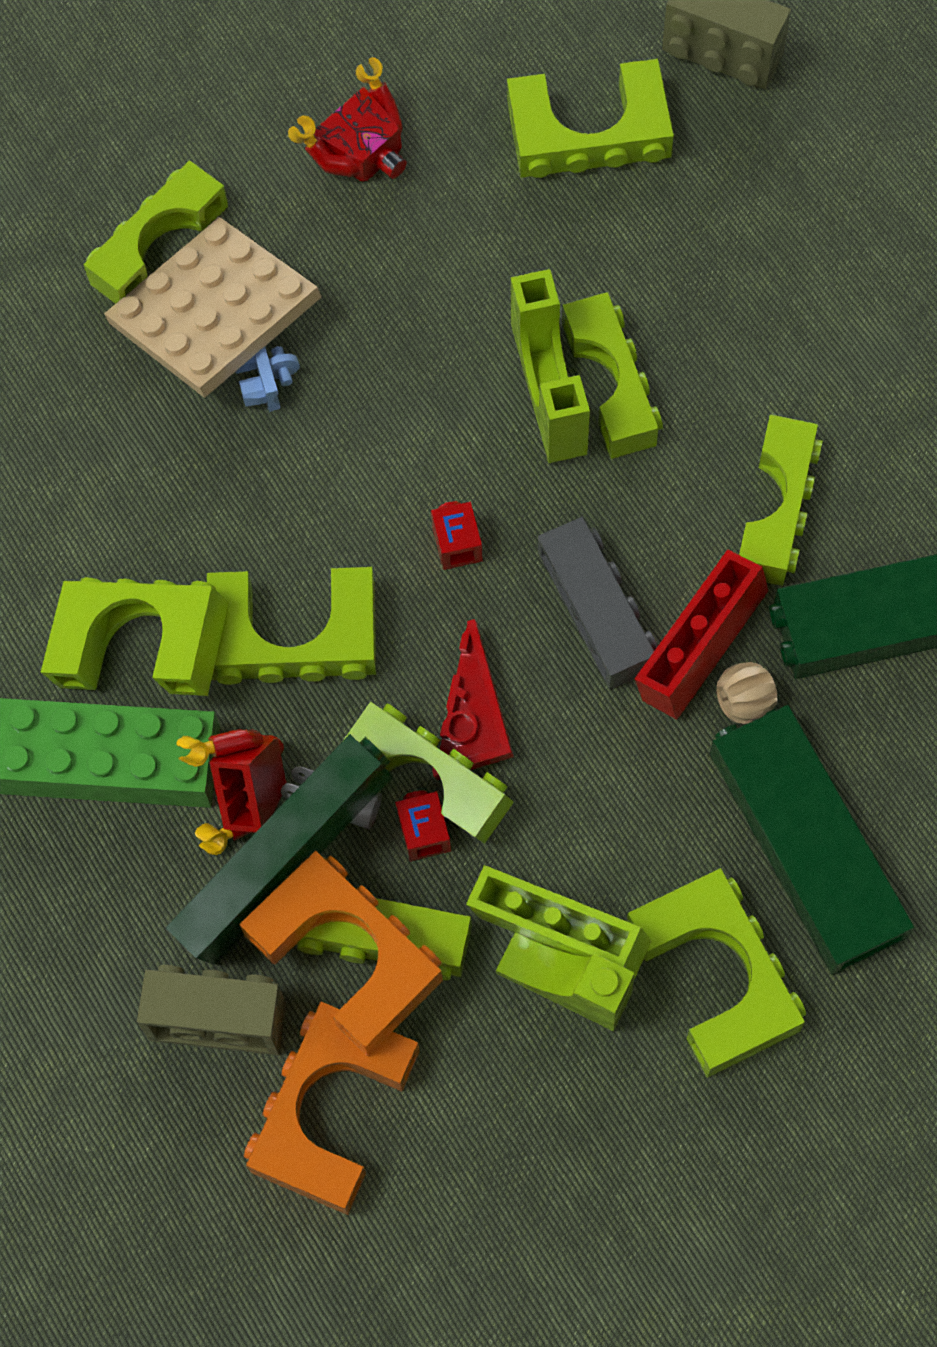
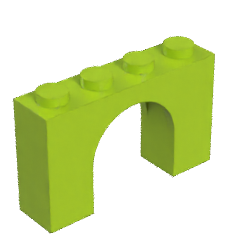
M658 59L620 64L619 89L624 114L613 127L592 134L572 131L555 118L550 106L545 74L508 78L507 103L520 178L530 176L541 178L552 173L567 171L579 173L590 168L605 166L616 168L627 163L642 161L652 163L664 158H671L674 136Z
M550 269L511 277V327L548 463L588 454L590 409L580 375L568 377L559 329L560 302Z
M372 567L331 568V614L324 630L315 639L295 647H282L271 644L261 638L253 629V587L248 571L207 573V583L212 584L216 591L229 603L212 680H217L221 684L231 685L240 683L242 679H259L265 683H277L284 678L300 677L304 681L314 682L325 679V676H342L348 680H360L366 678L367 675L376 674L375 582Z
M89 577L81 578L80 581H63L40 673L59 688L96 690L105 651L115 632L132 619L141 616H158L161 618L163 630L152 678L170 694L208 696L229 603L216 591L212 584L202 581H194L191 585H176L166 580H156L154 584H142L130 579H118L117 583L102 582Z
M721 868L629 912L627 915V922L640 926L651 940V944L644 957L646 962L688 941L711 939L729 946L744 963L748 975V990L744 998L728 1011L689 1029L686 1038L707 1078L799 1033L805 1023L802 1017L806 1016L804 1005L795 992L789 994L781 979L785 977V973L779 959L774 953L768 955L760 940L764 939V934L757 919L753 915L747 917L740 904L743 901V896L738 884L732 877L727 879Z

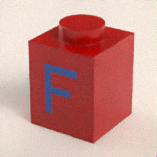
M451 501L440 505L438 509L431 510L432 528L443 570L483 562L482 543L471 501L465 503Z
M425 790L414 791L406 794L403 800L396 802L397 814L410 862L451 852L450 838L444 815L441 814L442 808L437 791L429 794Z

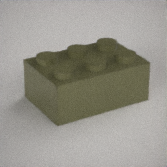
M668 0L665 12L662 50L669 52L676 58L687 59L703 65L710 71L721 72L737 78L746 85H755L766 89L784 54L791 9L769 0Z
M160 965L158 971L145 969L137 1024L149 1041L279 1056L286 1002L279 985L272 983L273 979L267 976L247 975L246 980L228 979V973L217 970H203L201 976L185 974V969L181 967Z

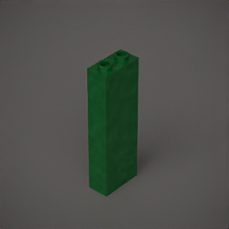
M937 554L778 588L774 603L769 605V614L773 628H780L784 642L780 643V652L785 667L791 666L794 678L800 679L937 648Z
M789 705L778 710L774 708L763 717L753 719L752 722L740 728L737 724H734L719 731L715 735L716 739L712 741L710 755L831 975L908 939L915 928Z
M349 734L168 924L166 929L196 959L216 965L244 935L239 924L315 850L321 854L393 778L392 774L385 768L390 763V760L366 737L359 743Z

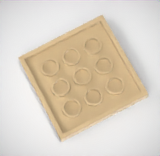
M219 217L104 314L110 325L205 398L322 298L316 285Z

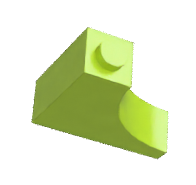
M516 932L496 969V974L613 1032L633 993L635 975L634 972L595 953L588 957L569 954L538 943Z

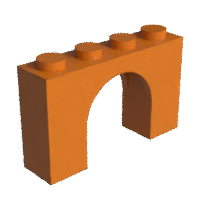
M315 850L239 925L244 936L274 965L308 932L325 923L337 921L351 923L362 928L372 937L378 947L376 968L367 983L333 1016L336 1026L369 1056L443 981L442 972L438 968L442 962L427 946L422 945L418 949L407 938L410 931L398 918L391 915L387 919L375 907L379 905V902L364 886L360 885L355 889L345 879L348 872L335 858L329 856L325 860Z
M320 1002L316 1013L309 1011L304 1019L300 1030V1035L304 1037L298 1052L291 1051L281 1073L286 1079L280 1092L273 1091L269 1096L263 1111V1116L267 1118L260 1134L254 1132L244 1152V1158L249 1159L246 1167L250 1173L348 1215L365 1178V1169L357 1163L316 1146L304 1135L300 1124L302 1101L307 1091L316 1081L328 1074L340 1071L359 1073L399 1091H403L420 1050L418 1042L391 1032L367 1056L336 1026L333 1016L340 1009Z

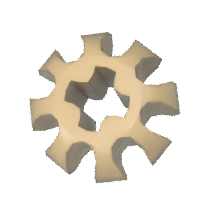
M753 662L739 663L726 669L717 682V698L722 711L734 723L746 725L752 722L753 719L763 717L767 712L775 708L777 705V689L772 676L766 668Z

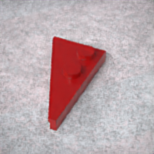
M475 619L467 621L466 630L461 637L459 646L461 654L457 673L452 678L446 705L448 713L442 723L440 733L442 738L440 750L449 755L455 749L474 763L470 770L514 757L479 626ZM433 767L434 777L436 780H441L438 772Z

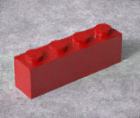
M727 549L635 677V682L643 702L676 720L680 717L768 593L762 566Z

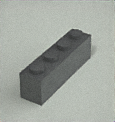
M580 517L539 535L538 554L608 689L611 690L635 679L658 646L652 633L649 630L644 632L637 620L640 618V613L634 599L631 596H624L619 586L622 584V580L616 565L612 561L606 562L601 552L604 550V546L598 531L594 527L589 529L584 518Z

